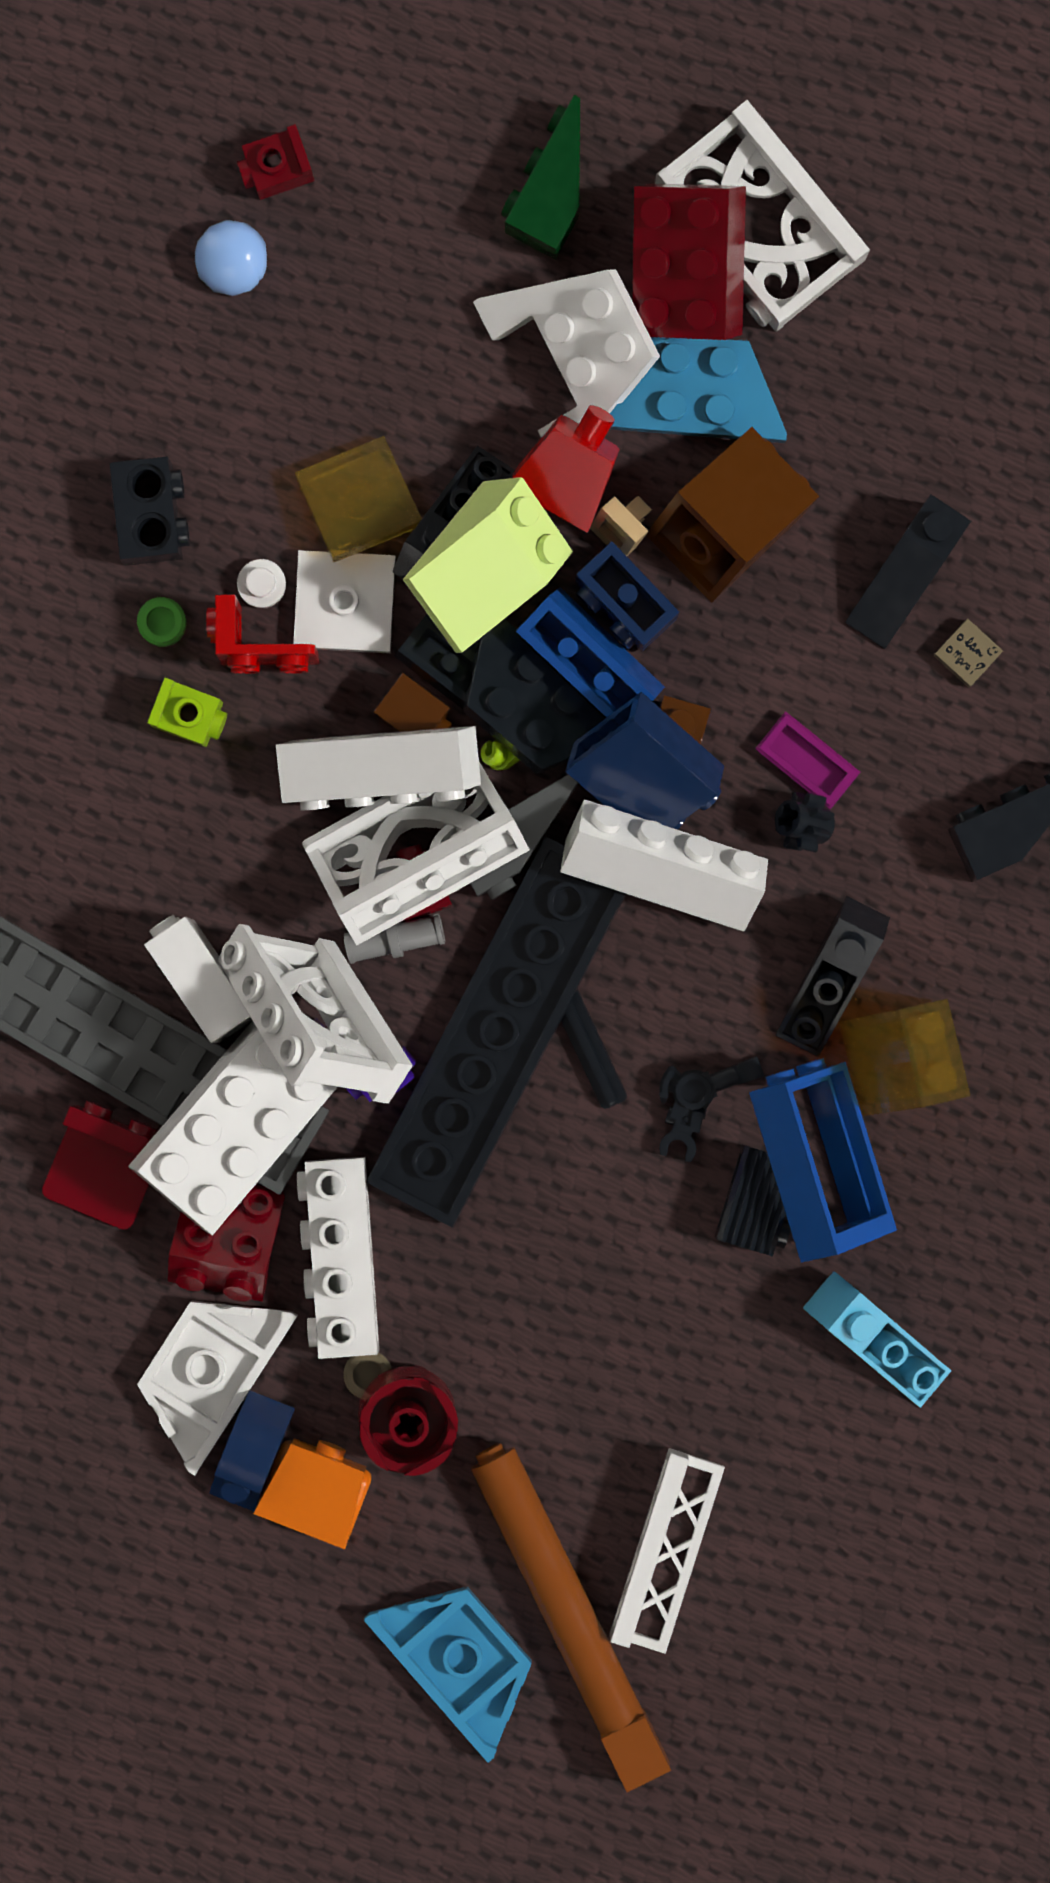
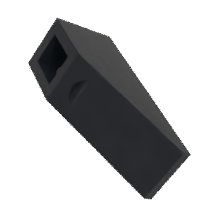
M477 445L407 538L392 572L403 579L483 481L509 479L512 477L515 469Z
M1050 773L1044 776L1047 785L1030 792L1027 785L1024 784L1000 795L1003 805L985 812L983 805L979 804L955 815L959 824L949 828L948 832L971 882L1022 861L1050 826Z
M846 896L776 1036L818 1057L820 1056L880 948L890 917Z

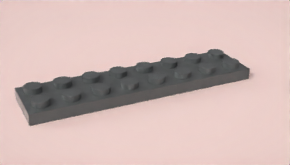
M0 916V1030L163 1126L227 1049L217 1043H211L207 1037ZM324 1106L320 1107L258 1183L279 1195L282 1193L330 1112L329 1109Z

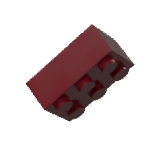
M647 184L634 186L632 302L650 337L727 340L742 335L746 186Z

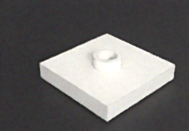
M298 550L293 644H314L317 650L391 653L395 574L392 571L396 562L395 555Z

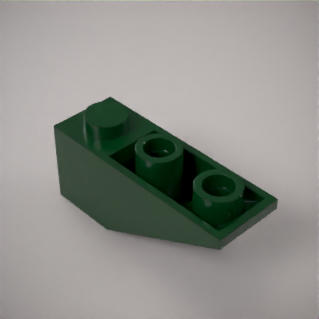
M573 95L567 108L559 105L547 127V131L552 134L544 150L539 147L535 148L524 170V174L529 176L521 192L515 189L511 192L501 212V216L507 218L505 220L506 234L555 260L579 217L580 97Z

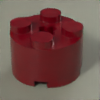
M422 1366L396 1367L377 1376L368 1385L360 1399L358 1417L361 1442L367 1455L377 1466L387 1471L417 1476L434 1470L448 1458L457 1437L458 1417L453 1396L446 1384L438 1376ZM408 1413L411 1417L415 1416L417 1425L409 1428L405 1422L400 1423L399 1416Z

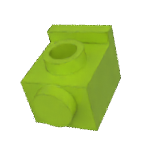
M164 678L147 723L153 728L207 747L210 738L219 739L227 719V713L221 711L223 705L221 699ZM189 704L196 706L198 710L197 717L191 722L183 721L180 717L181 709Z

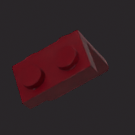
M86 1100L84 1107L80 1105L70 1106L63 1125L68 1127L42 1187V1193L47 1199L119 1229H128L134 1224L150 1186L128 1166L159 1130L134 1119H131L129 1126L111 1119L114 1111Z
M256 1184L213 1236L202 1230L185 1214L180 1212L169 1252L167 1281L176 1283L179 1287L189 1291L205 1289L223 1293L235 1301L256 1300L263 1302L269 1261L285 1201L284 1193L282 1192L279 1195L265 1186Z

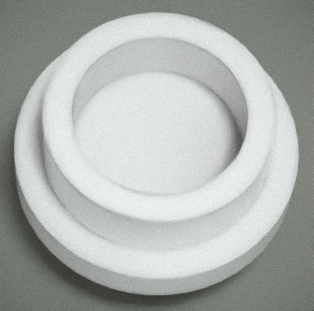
M257 559L247 563L241 569L237 579L239 594L247 604L256 608H268L275 605L283 597L286 589V579L277 564L266 559Z

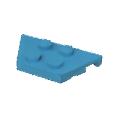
M651 337L660 358L622 403L617 404L610 412L615 420L610 428L612 430L738 439L753 427L763 438L770 442L785 443L787 438V432L749 341Z
M468 1586L369 1612L364 1617L365 1623L486 1762L489 1763L495 1756L506 1723L510 1719L521 1686H523L531 1667L532 1660Z

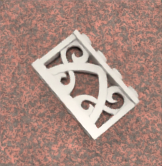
M748 100L732 111L728 118L671 164L656 174L655 184H684V179L690 171L705 168L714 171L722 177L721 185L746 186V195L772 198L784 192L789 196L791 201L784 210L780 224L781 238L784 246L762 245L745 241L744 261L758 264L753 274L744 264L743 292L750 300L746 303V307L759 325L764 327L769 323L775 332L845 275L863 263L870 251L868 246ZM735 133L742 139L727 166L708 156ZM758 168L765 169L769 174V182L764 186H755L741 178L744 171L746 176L754 181L753 172ZM710 179L697 182V185H719ZM803 218L809 222L811 229L804 234L797 231V236L801 243L795 244L790 225L793 220ZM834 252L840 260L810 284L809 272L805 262ZM794 264L799 277L796 293L786 299H778L771 296L765 288V278L769 275H776L781 281L782 288L787 279L785 265Z
M480 762L481 785L465 790V798L436 801L434 792L420 793V801L390 804V797L383 796L374 801L373 805L361 808L302 842L340 919L356 946L529 851L515 820ZM477 793L473 803L463 811L466 806V798ZM489 804L494 814L481 822L478 821L476 818ZM428 827L441 829L434 837L430 849L412 860L402 858L386 860L392 846L402 833L411 828ZM346 864L352 868H361L351 872L336 871ZM359 883V889L346 896L343 895L339 887Z
M239 924L229 941L223 946L218 962L290 1085L301 1087L305 1081L367 1091L372 1101L389 1104L413 1065L335 941L319 938L315 945H309L255 934L249 925ZM298 992L308 1003L316 1007L327 1025V1029L301 1012L292 997L293 993Z

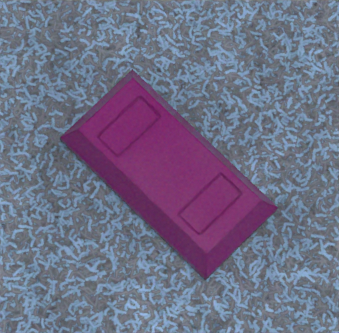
M786 711L755 748V750L807 792L825 796L827 798L825 806L829 810L861 773Z

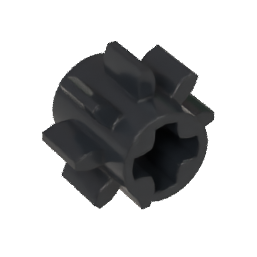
M794 791L792 792V800L784 801L776 811L775 831L786 836L783 847L816 853L818 851V844L827 842L832 836L835 828V815L830 810L824 808L827 799L825 796L809 792L803 794Z

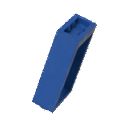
M824 1058L796 1066L798 1076L795 1075L794 1068L766 1076L768 1086L749 1092L801 1263L839 1255L897 1231L846 1062L826 1067ZM805 1087L808 1091L848 1222L836 1228L833 1225L793 1094L794 1091Z

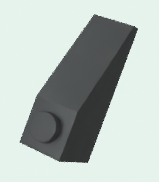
M570 775L563 777L509 809L529 851L471 882L470 885L477 897L487 893L490 899L493 900L516 886L512 878L522 871L579 784Z

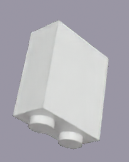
M172 915L149 931L153 939L145 943L144 946L211 1043H221L252 1021L218 962L219 955L195 920L188 917L180 919Z

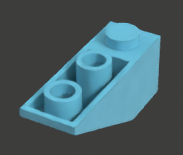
M835 1271L832 1272L803 1307L806 1312L920 1408L951 1372L947 1366Z

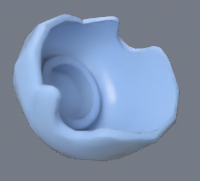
M225 220L209 226L198 240L195 249V265L199 278L213 292L236 296L251 291L258 285L259 280L263 278L267 268L266 243L262 236L249 224L239 221Z

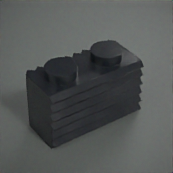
M742 1144L714 1237L723 1242L773 1256L776 1247L785 1248L791 1230L788 1219H785L786 1212L768 1153Z

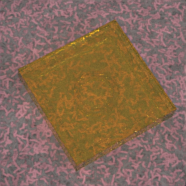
M384 436L295 472L296 480L333 563L414 530L422 520Z

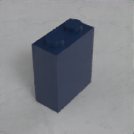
M640 692L573 743L566 773L603 805L646 820L656 821L678 830L688 816L698 809L706 810L716 802L721 793L720 783L724 765L646 695Z

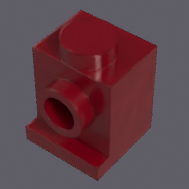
M296 124L287 127L286 131L242 145L245 159L236 162L246 190L256 187L260 200L314 182L312 169ZM276 154L281 157V162L276 167L270 168L263 164L264 159Z

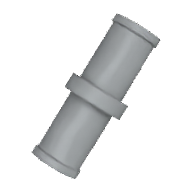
M437 913L433 916L397 923L357 946L349 932L344 933V944L349 963L353 964L357 961L392 954L393 958L403 957V951L436 944L442 945L445 944V935L440 915Z

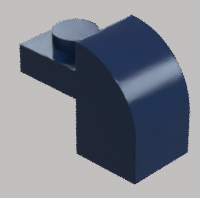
M249 1390L219 1461L209 1494L254 1512L295 1408Z

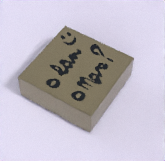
M967 618L933 656L970 688L1003 650Z

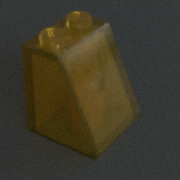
M948 999L931 1000L839 1022L862 1116L922 1108L971 1096Z

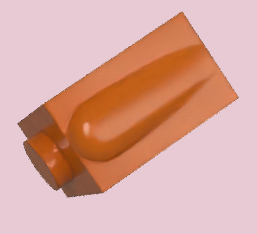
M295 1438L293 1441H284L279 1447L253 1514L345 1549L372 1480L371 1473L366 1470V1466L344 1458L346 1450L333 1443L319 1440L317 1447Z

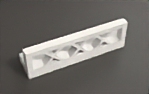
M671 1448L668 1449L609 1635L612 1643L630 1648L631 1643L666 1654L725 1466ZM687 1466L712 1473L706 1492L687 1501L681 1490ZM679 1496L683 1504L674 1508ZM702 1502L698 1518L696 1519L691 1507ZM686 1510L694 1525L692 1537L672 1547L666 1536L671 1517ZM664 1542L668 1551L660 1554ZM688 1548L683 1565H681L676 1554ZM671 1557L680 1573L677 1584L657 1594L651 1582L657 1563ZM649 1589L653 1597L645 1601ZM673 1595L667 1612L661 1600ZM655 1603L665 1620L659 1640L635 1632L641 1611Z

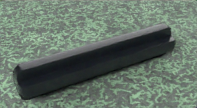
M577 989L561 1022L601 1107L604 1109L610 1108L627 1099V1093Z

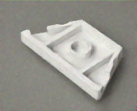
M192 1300L137 1385L148 1404L155 1410L159 1417V1423L168 1438L172 1439L185 1461L184 1465L189 1473L194 1476L196 1475L249 1390L256 1382L298 1315L293 1311Z

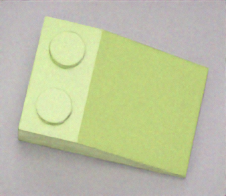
M522 477L483 481L403 578V581L455 653H462L546 586L573 551Z

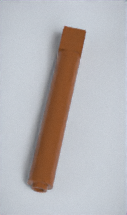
M497 1443L475 1455L478 1463L471 1468V1471L600 1733L601 1741L626 1792L670 1772L671 1767L668 1757L644 1708L641 1707L515 1448L511 1447L504 1450L502 1443Z

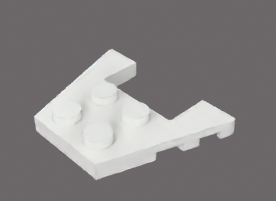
M616 269L486 296L473 301L492 340H500L531 320H535L577 404L574 409L563 416H567L577 423H580L590 405L598 406L610 413L617 404L622 403L660 358ZM556 420L538 430L541 437Z

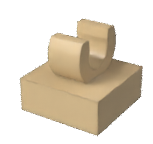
M614 496L598 512L590 529L606 545L612 541L628 556L648 533V530L641 523L652 509L639 496L626 507Z

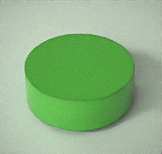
M157 597L147 601L141 607L137 617V626L140 634L147 642L158 647H167L175 644L182 638L186 630L187 620L183 609L178 603L169 598Z

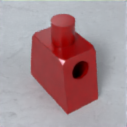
M594 405L588 407L580 423L567 416L560 415L519 463L511 477H522L544 509L586 533L589 531L596 516L620 450L617 445L605 439L615 421L613 416L606 410Z

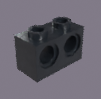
M168 456L110 463L119 556L125 566L183 560L181 547L190 546L187 518H178L176 499L185 498L181 469L173 470V465ZM148 476L159 478L161 480V488L157 495L147 499L137 495V485L143 478ZM161 524L165 526L166 537L160 545L149 547L142 543L143 531L149 525Z

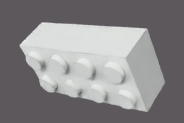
M252 1020L128 1167L202 1230L213 1236L338 1086L305 1081L301 1087L290 1085Z

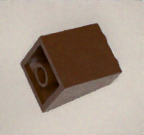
M751 427L677 492L650 527L646 536L713 603L788 531L820 496L811 488L807 479L800 473H797L777 453L773 444Z

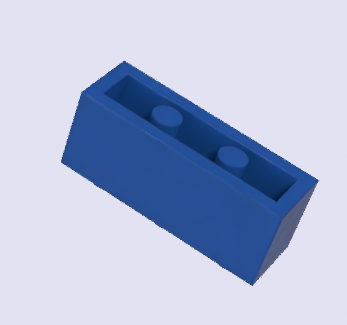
M561 587L550 594L516 631L606 717L640 692L653 701L665 688Z

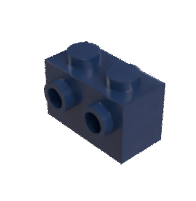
M612 541L576 574L575 583L580 587L575 593L577 597L592 613L596 614L600 609L614 623L609 630L628 650L635 645L643 652L678 618L679 611Z

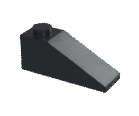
M930 494L845 623L885 649L971 523V520Z

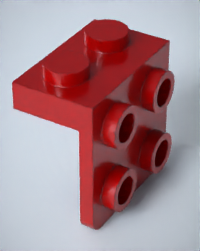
M215 595V608H207V637L211 639V644L216 643V656L222 665H227V667L231 668V673L256 674L260 673V665H277L280 673L302 674L308 673V665L319 664V654L314 644H242V607L236 595Z

